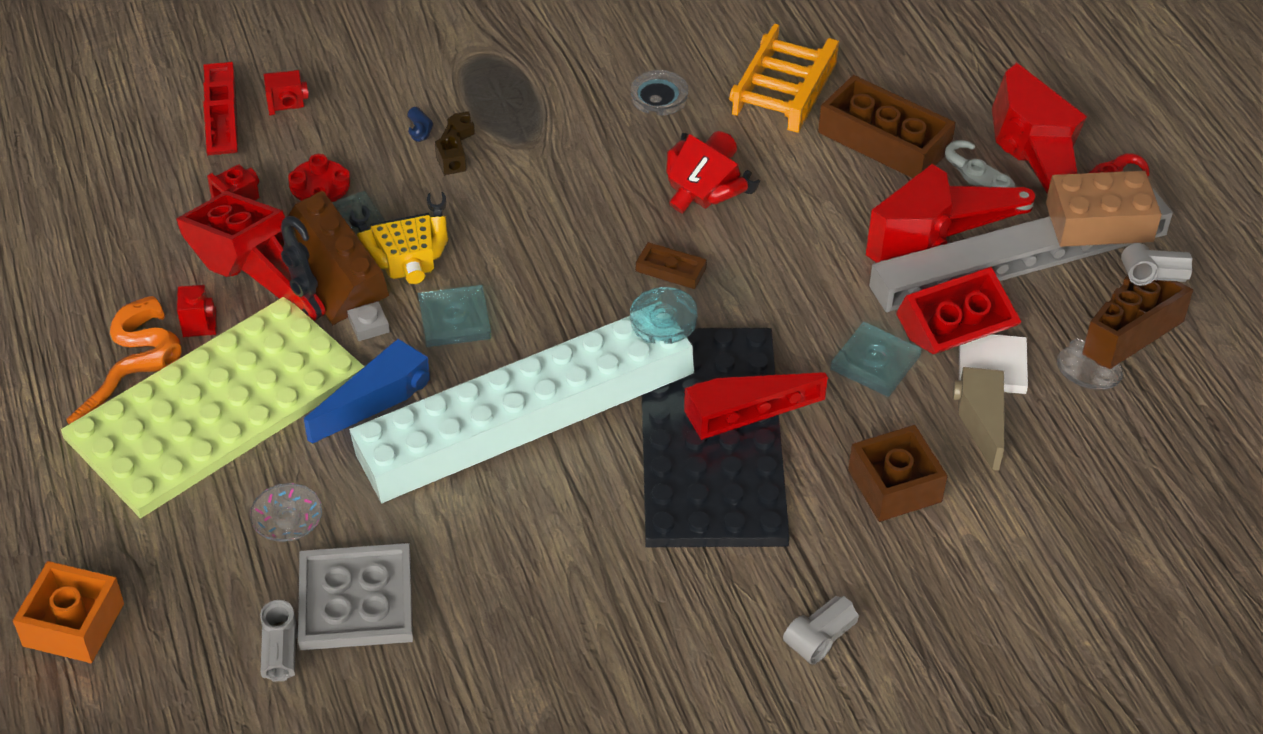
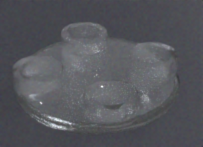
M1072 340L1069 347L1059 353L1057 357L1059 370L1067 379L1080 386L1098 390L1109 389L1117 386L1123 378V369L1120 363L1112 369H1108L1083 355L1084 340Z

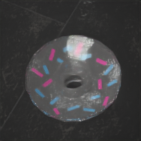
M295 483L278 484L264 490L256 497L250 508V520L256 532L266 539L277 542L295 541L308 535L317 527L322 517V504L317 494L307 486Z

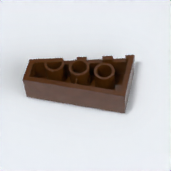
M1127 275L1124 278L1123 285L1113 292L1111 300L1109 302L1106 301L1090 321L1082 354L1094 360L1098 365L1112 369L1183 323L1193 289L1179 281L1154 280L1147 285L1139 286L1133 284Z

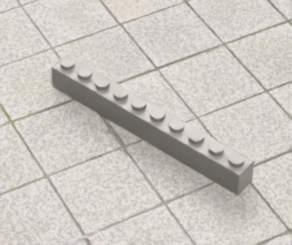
M1153 188L1152 190L1162 214L1155 238L1167 235L1173 212ZM1049 216L872 264L869 287L884 311L889 312L899 309L902 301L908 294L991 266L999 281L1134 243L1060 247Z

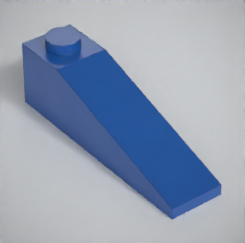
M400 339L394 341L304 417L307 441L313 444L410 398L416 391L423 389L430 380L428 357Z

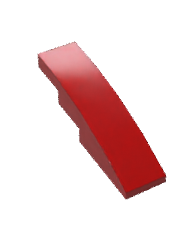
M233 62L203 64V105L207 156L238 153L237 105Z

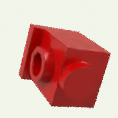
M299 70L264 74L269 115H275V111L304 108L303 99H309L307 81L301 82Z
M238 164L217 176L213 173L207 175L211 198L225 191L252 200L260 198L257 186L259 178L252 168L245 170Z
M205 285L179 286L177 313L183 337L216 335L217 310L214 307L213 297L207 298Z

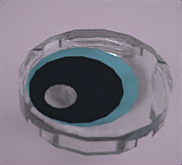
M667 70L648 71L637 76L631 83V101L636 108L644 113L649 114V111L657 112V115L664 116L676 113L686 105L688 84L684 78L676 73Z

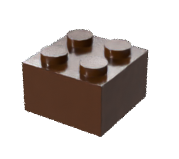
M916 425L853 443L851 447L848 471L879 522L943 501L948 475Z

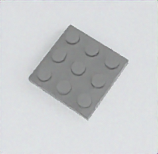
M409 543L300 551L299 650L413 642Z

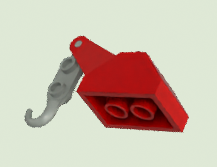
M965 140L953 141L945 149L946 159L959 170L962 177L969 184L974 186H949L947 172L931 164L872 209L865 256L878 263L883 260L947 244V236L1031 212L1035 193L1026 187H1015L1014 181L1008 175L1002 174L980 159L969 160L955 152L958 148L974 149L975 144Z

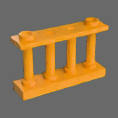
M773 24L769 33H764L760 48L738 85L734 84L731 89L729 100L733 102L732 114L738 116L745 103L785 113V117H788L787 130L799 133L837 64L839 41L828 38L823 48H818L817 50L778 40L779 25ZM777 51L814 61V64L805 67L772 58V56ZM765 68L804 78V82L795 84L765 76L762 73ZM757 85L794 95L795 98L786 102L754 93L752 90Z

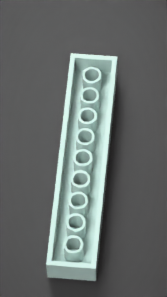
M660 303L353 427L349 431L355 454L380 502L384 503L693 374V348L665 307Z

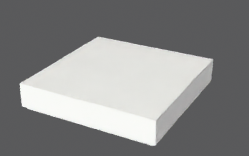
M991 334L960 345L959 380H961L963 367L1004 371V392L1026 394L1028 388L1027 337Z

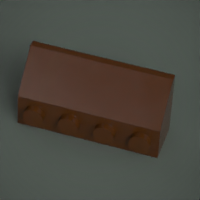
M324 191L294 205L288 216L298 218L308 231L309 240L304 241L298 230L294 228L298 242L304 244L309 252L310 258L308 263L311 272L318 281L316 295L322 301L325 307V316L332 326L348 318L347 310L375 303L389 296L383 271ZM282 238V240H281V242H280V244H281L282 247L284 246V240H283V238Z

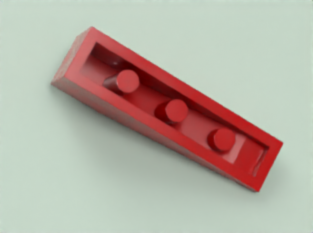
M825 372L715 378L685 388L684 412L702 440L825 400L828 376Z

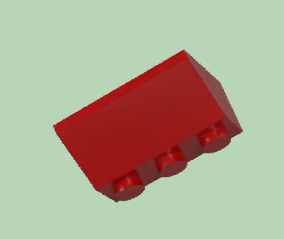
M992 266L908 294L896 312L910 341L933 355L1009 329L1021 323Z

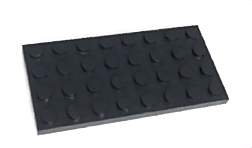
M680 328L693 348L694 373L642 395L645 548L789 547V526L779 415L701 440L684 412L685 388L696 383L706 382L715 378L776 375L772 328Z

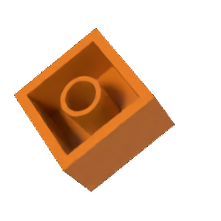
M47 561L13 619L22 646L92 663L124 605L117 578Z

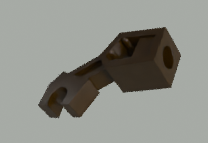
M469 111L455 113L449 117L444 133L440 139L435 141L436 159L444 176L466 171L465 153L461 140L475 134L474 123L471 122Z

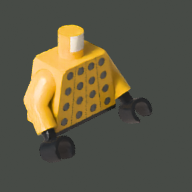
M443 192L442 202L438 205H434L431 202L430 193L427 196V205L433 212V217H430L429 213L373 223L370 224V230L367 226L370 216L369 209L364 205L362 206L364 219H357L354 216L353 209H351L349 222L352 226L359 229L360 233H357L358 239L381 269H385L389 278L406 277L408 283L418 284L424 280V273L431 272L434 269V260L440 258L448 242L446 216L442 214L446 207V196Z

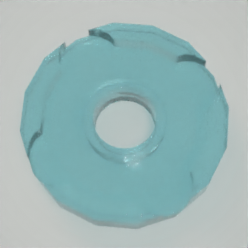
M671 287L653 288L643 292L633 301L630 308L631 328L638 337L646 342L655 343V340L664 341V344L676 343L685 339L694 331L698 319L697 304L689 294L680 289ZM662 313L672 315L666 319L656 317L657 315Z

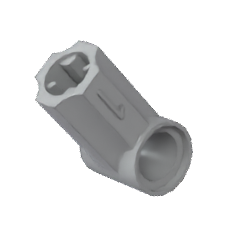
M1134 243L1127 246L1121 254V260L1127 275L1135 285H1147L1154 280L1186 282L1187 279L1190 280L1192 274L1193 258L1190 252L1149 250V247L1145 244Z
M835 596L811 616L801 615L797 617L786 629L783 641L807 662L814 665L827 655L837 638L858 622L859 614L854 609L853 603L845 596Z
M277 599L265 604L260 613L262 623L261 676L273 682L287 681L289 677L295 676V652L298 636V627L293 607L289 602ZM278 622H285V623L282 624V625H278V626H275V625H274V624H276V623H278Z

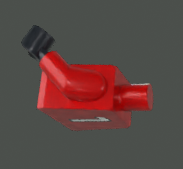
M682 133L680 141L667 152L666 173L671 187L677 191L669 201V205L682 214L692 201L706 209L711 204H719L741 193L753 194L760 183V179L756 181L749 180L752 174L750 170H746L743 176L739 177L741 174L737 163L691 134L688 136L687 133Z

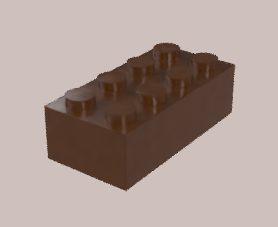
M852 75L821 105L818 133L914 178L931 164L936 166L944 158L947 145L953 142L956 122L856 75Z

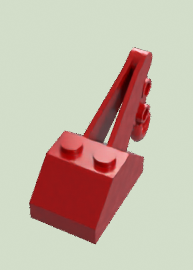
M1016 62L1005 72L992 106L995 141L1006 153L1011 154L1017 160H1028L1048 194L1052 175L1078 174L1073 147L1087 116ZM1126 153L1118 156L1115 160L1098 164L1089 173L1122 172L1126 165L1135 164L1142 171H1146L1147 176H1149L1150 168L1141 156Z

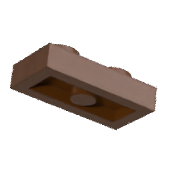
M647 242L636 261V272L691 289L696 288L707 267V259Z

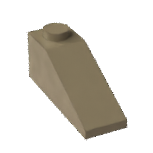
M963 367L961 380H955L953 386V400H958V415L991 469L999 470L1004 452V371Z

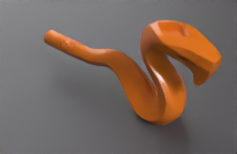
M149 296L126 304L117 312L110 326L112 340L127 348H155L129 355L116 362L109 370L103 385L66 419L68 424L101 406L113 394L121 379L126 375L137 372H158L180 359L182 353L180 339L173 332L156 327L134 331L152 318L160 320L165 318L162 306L155 297Z

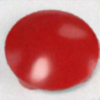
M314 154L309 158V161L300 164L289 173V188L291 193L300 201L324 191L330 201L335 202L342 198L349 190L350 172L341 164L327 160L325 155Z

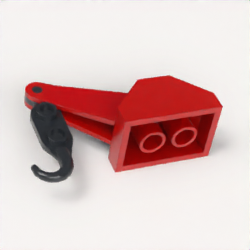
M225 191L176 218L181 235L210 271L225 277H231L243 270L279 299L284 297L294 303L313 321L325 314V307L316 295L318 281L311 272L308 263L310 258L309 252L304 244L298 242L294 228L298 230L304 241L309 240V234L304 224L295 216L285 217L283 210ZM282 238H283V240H284V246H283V247H282L281 244H280Z

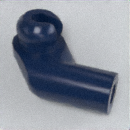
M412 107L408 111L407 116L415 126L413 129L409 126L408 132L414 141L421 142L429 137L433 128V122L419 107Z

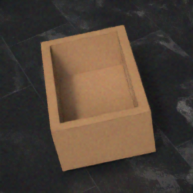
M1146 171L1052 175L1046 205L1060 247L1154 242L1162 214Z

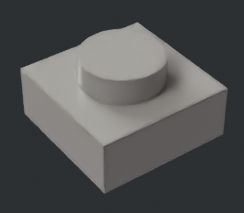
M379 302L347 310L349 322L358 341L390 332L389 323Z

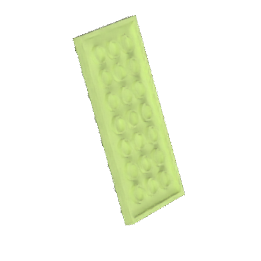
M282 297L61 429V432L69 445L141 519L315 409L365 366L299 307Z

